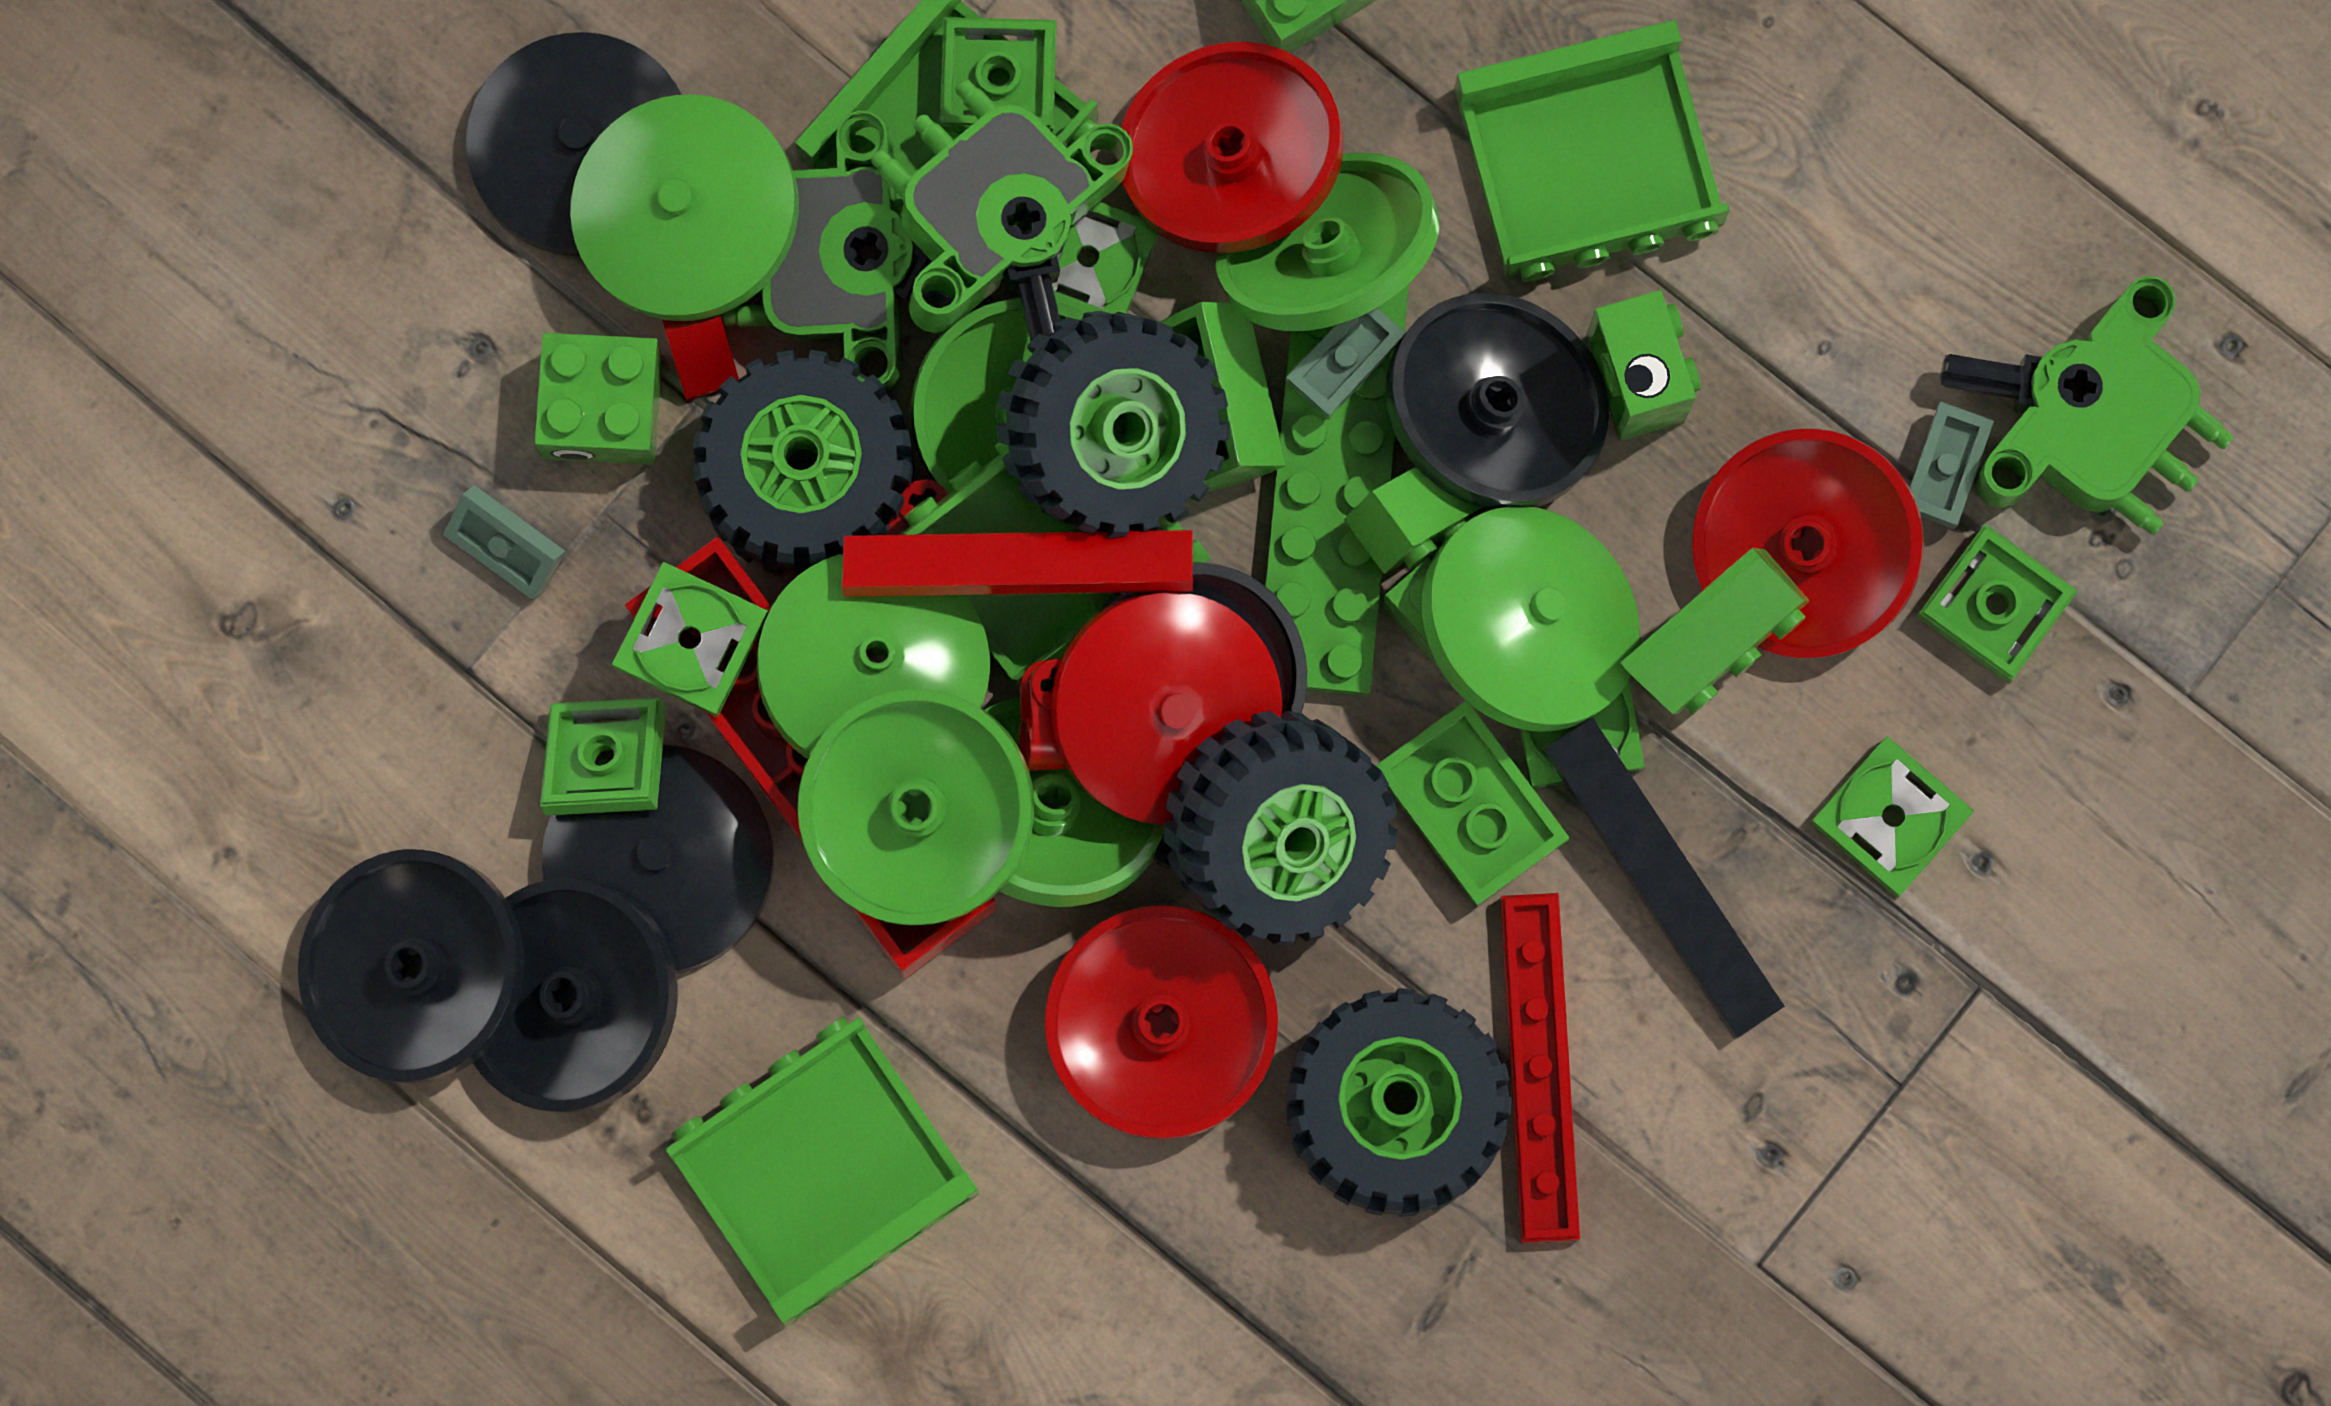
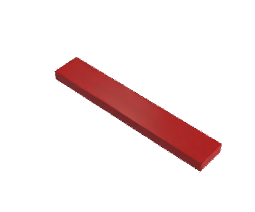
M1193 530L1129 531L1127 536L1115 538L1108 537V531L1095 532L1094 534L1089 532L844 536L842 590L844 597L1193 591Z
M1559 893L1505 895L1500 897L1520 1241L1521 1244L1579 1241L1580 1226Z

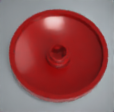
M1218 43L1199 48L1175 59L1153 75L1141 88L1130 104L1121 126L1128 133L1133 145L1131 160L1122 182L1135 210L1159 235L1185 248L1202 252L1233 253L1256 249L1281 239L1296 230L1325 201L1335 184L1343 160L1344 132L1342 121L1334 98L1326 83L1302 59L1290 52L1262 43Z
M1822 429L1786 430L1768 435L1747 445L1733 455L1712 478L1699 503L1692 534L1694 567L1703 591L1750 549H1765L1810 601L1800 609L1806 618L1781 640L1772 633L1757 647L1774 654L1794 658L1828 657L1850 651L1872 640L1883 632L1904 609L1915 589L1922 567L1924 555L1923 524L1918 505L1907 482L1889 460L1874 448L1848 435Z
M1147 592L1134 595L1107 607L1097 614L1081 629L1067 648L1055 677L1051 700L1054 738L1064 764L1075 781L1094 800L1106 808L1125 817L1151 824H1164L1166 821L1173 820V814L1165 809L1171 790L1179 791L1183 781L1177 775L1185 761L1193 765L1202 754L1197 747L1210 736L1217 741L1225 735L1222 729L1223 726L1237 719L1249 725L1252 724L1251 717L1255 713L1272 711L1280 718L1282 714V694L1279 676L1274 661L1259 635L1245 620L1229 608L1205 597L1184 592Z
M1163 905L1146 906L1116 914L1102 921L1083 935L1066 954L1056 971L1048 993L1045 1012L1046 1041L1053 1067L1060 1082L1074 1101L1091 1117L1118 1132L1130 1136L1155 1140L1179 1139L1205 1132L1223 1123L1239 1111L1255 1094L1270 1067L1278 1036L1277 1002L1270 977L1263 963L1249 944L1234 930H1229L1217 919L1192 909Z

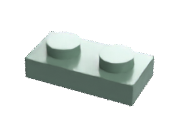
M1378 308L1353 320L1335 325L1286 377V383L1329 420L1390 355L1406 333Z
M1940 401L1909 485L1922 519L1953 530L1958 526L1994 420Z
M475 485L462 494L443 533L446 538L533 601L545 592L566 552Z

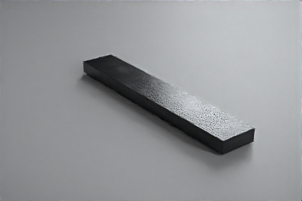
M1593 717L1543 749L1542 751L1734 1039L1739 1038L1784 1008V1004Z

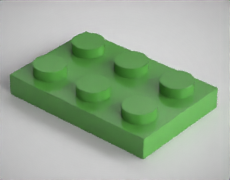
M1464 701L1376 765L1382 770L1389 783L1388 791L1475 908L1570 839L1467 701Z

